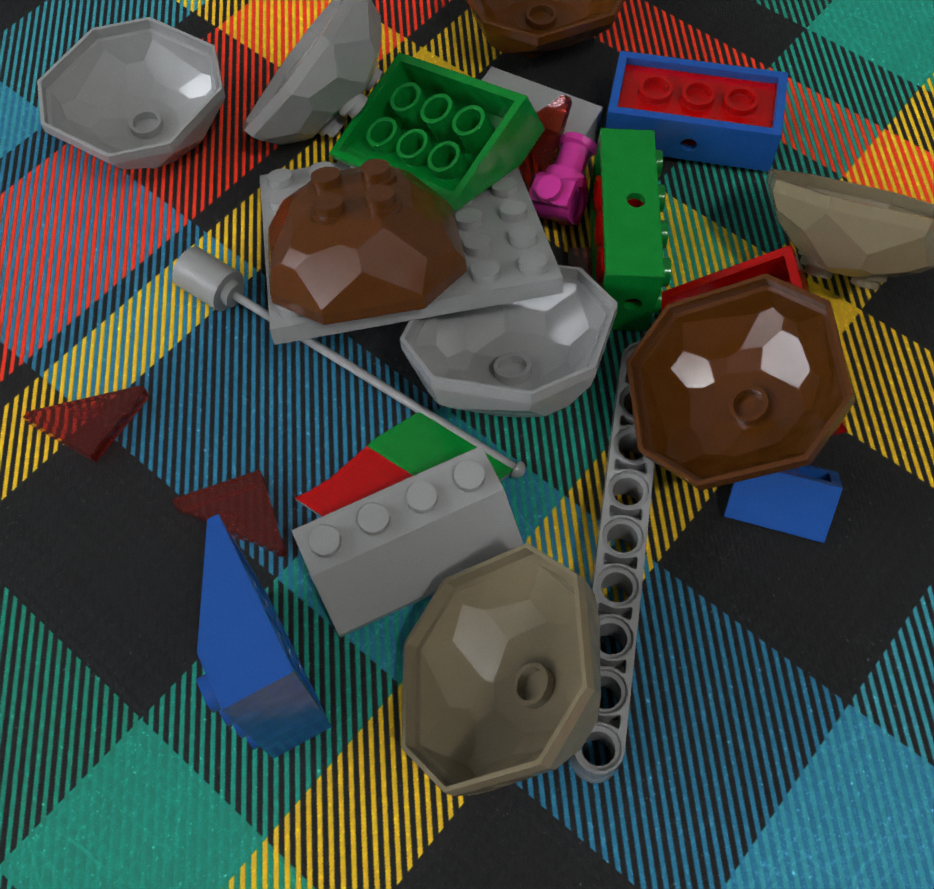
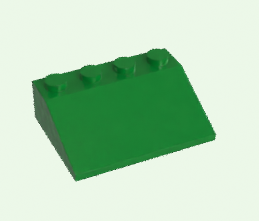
M399 52L368 96L364 107L349 123L329 152V155L333 159L354 168L360 167L364 162L371 159L386 160L389 162L390 167L409 171L446 199L452 210L456 212L520 166L545 128L526 95Z

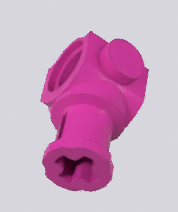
M566 132L561 135L559 140L561 150L556 163L548 165L545 172L536 174L529 195L538 217L556 221L562 226L570 224L579 226L588 202L587 178L583 174L589 158L596 154L597 144L594 140L583 134Z

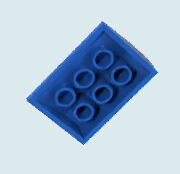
M217 514L208 518L197 655L205 674L196 678L197 684L206 704L213 713L219 711L227 726L233 724L241 739L246 737L253 750L261 747L274 759L332 726L267 592L220 515Z

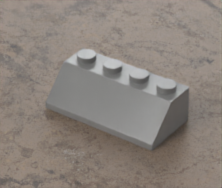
M482 446L291 530L311 578L340 638L435 594L443 579L523 545L504 488Z

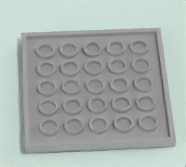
M322 161L306 168L294 170L281 168L273 170L269 174L260 175L269 322L274 345L563 293L562 273L517 167L459 210L453 211L466 258L467 271L425 309L323 325L272 303L269 284L268 228L282 200L311 180L313 171L322 167H335L339 170L354 167L342 162L331 163Z

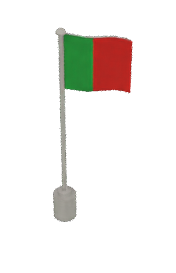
M197 246L187 249L178 258L172 273L173 282L177 286L217 311H224L240 303L269 321V311L243 295L245 288L242 273ZM314 338L300 340L416 412V414L375 438L330 479L307 493L295 497L297 502L318 516L323 517L479 446H482L500 482L510 475L512 478H520L524 475L526 467L522 461L518 463L513 462Z

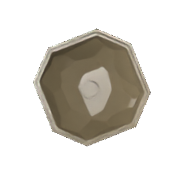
M769 168L766 182L776 219L790 241L799 249L798 254L802 255L800 263L805 265V273L825 279H832L833 273L850 276V283L859 287L878 290L880 282H887L888 277L918 274L934 268V204L895 192L815 174Z
M525 543L443 579L404 642L401 748L444 793L452 796L481 794L555 770L576 754L584 745L598 721L601 699L600 620L595 594L585 578L529 543Z

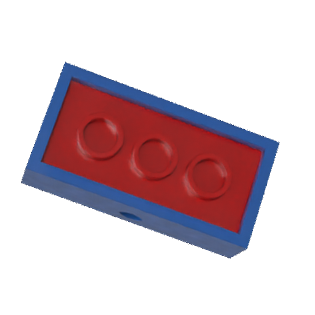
M620 51L605 128L654 130L656 150H662L663 157L769 171L782 137L788 72Z

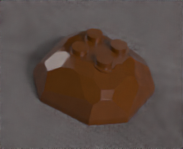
M465 0L485 38L492 47L504 54L522 55L526 58H536L541 53L571 47L578 42L593 38L610 29L625 0Z
M371 159L364 162L360 167L339 170L335 167L316 169L312 172L311 180L282 200L268 228L269 284L272 303L323 325L425 309L467 271L466 258L452 207L446 199L409 171L390 167L389 162L383 159Z
M767 273L667 304L626 360L638 451L700 491L810 465L837 431L855 403L831 302Z

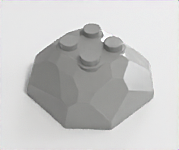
M332 0L284 60L243 123L246 133L258 140L279 145L308 140L317 133L322 137L327 134L333 138L345 124L347 118L344 116L346 114L353 119L361 111L368 100L362 94L363 91L366 90L368 92L383 73L378 68L382 35L381 15L372 0Z
M151 17L91 28L37 80L40 120L44 131L123 170L155 169L177 161L201 143L225 100V91L215 45Z
M558 265L563 276V293L410 320L400 337L401 349L429 394L439 405L494 416H547L569 406L591 386L618 311V302L582 268Z

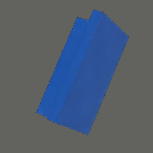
M812 465L735 482L732 485L724 517L825 543L843 486L838 472Z

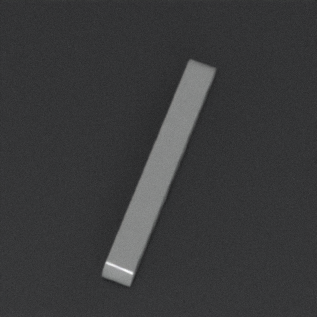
M640 341L630 344L624 350L621 358L591 583L600 620V637L608 635L615 637L623 649L622 652L617 654H607L600 650L601 687L608 688L614 693L617 705L610 709L599 708L598 721L585 741L586 743L597 740L604 743L611 753V761L604 766L590 764L584 758L582 748L570 758L574 772L582 780L590 783H602L614 775L622 762L626 745L655 462L638 451L634 416L627 411L632 409L626 360ZM632 451L641 458L631 460L624 457L621 452ZM626 494L633 497L637 503L634 505H624L618 502L615 496ZM614 539H621L630 544L633 550L627 553H620L612 549L608 542ZM610 586L621 588L626 593L628 599L623 602L610 601L604 596L602 590Z

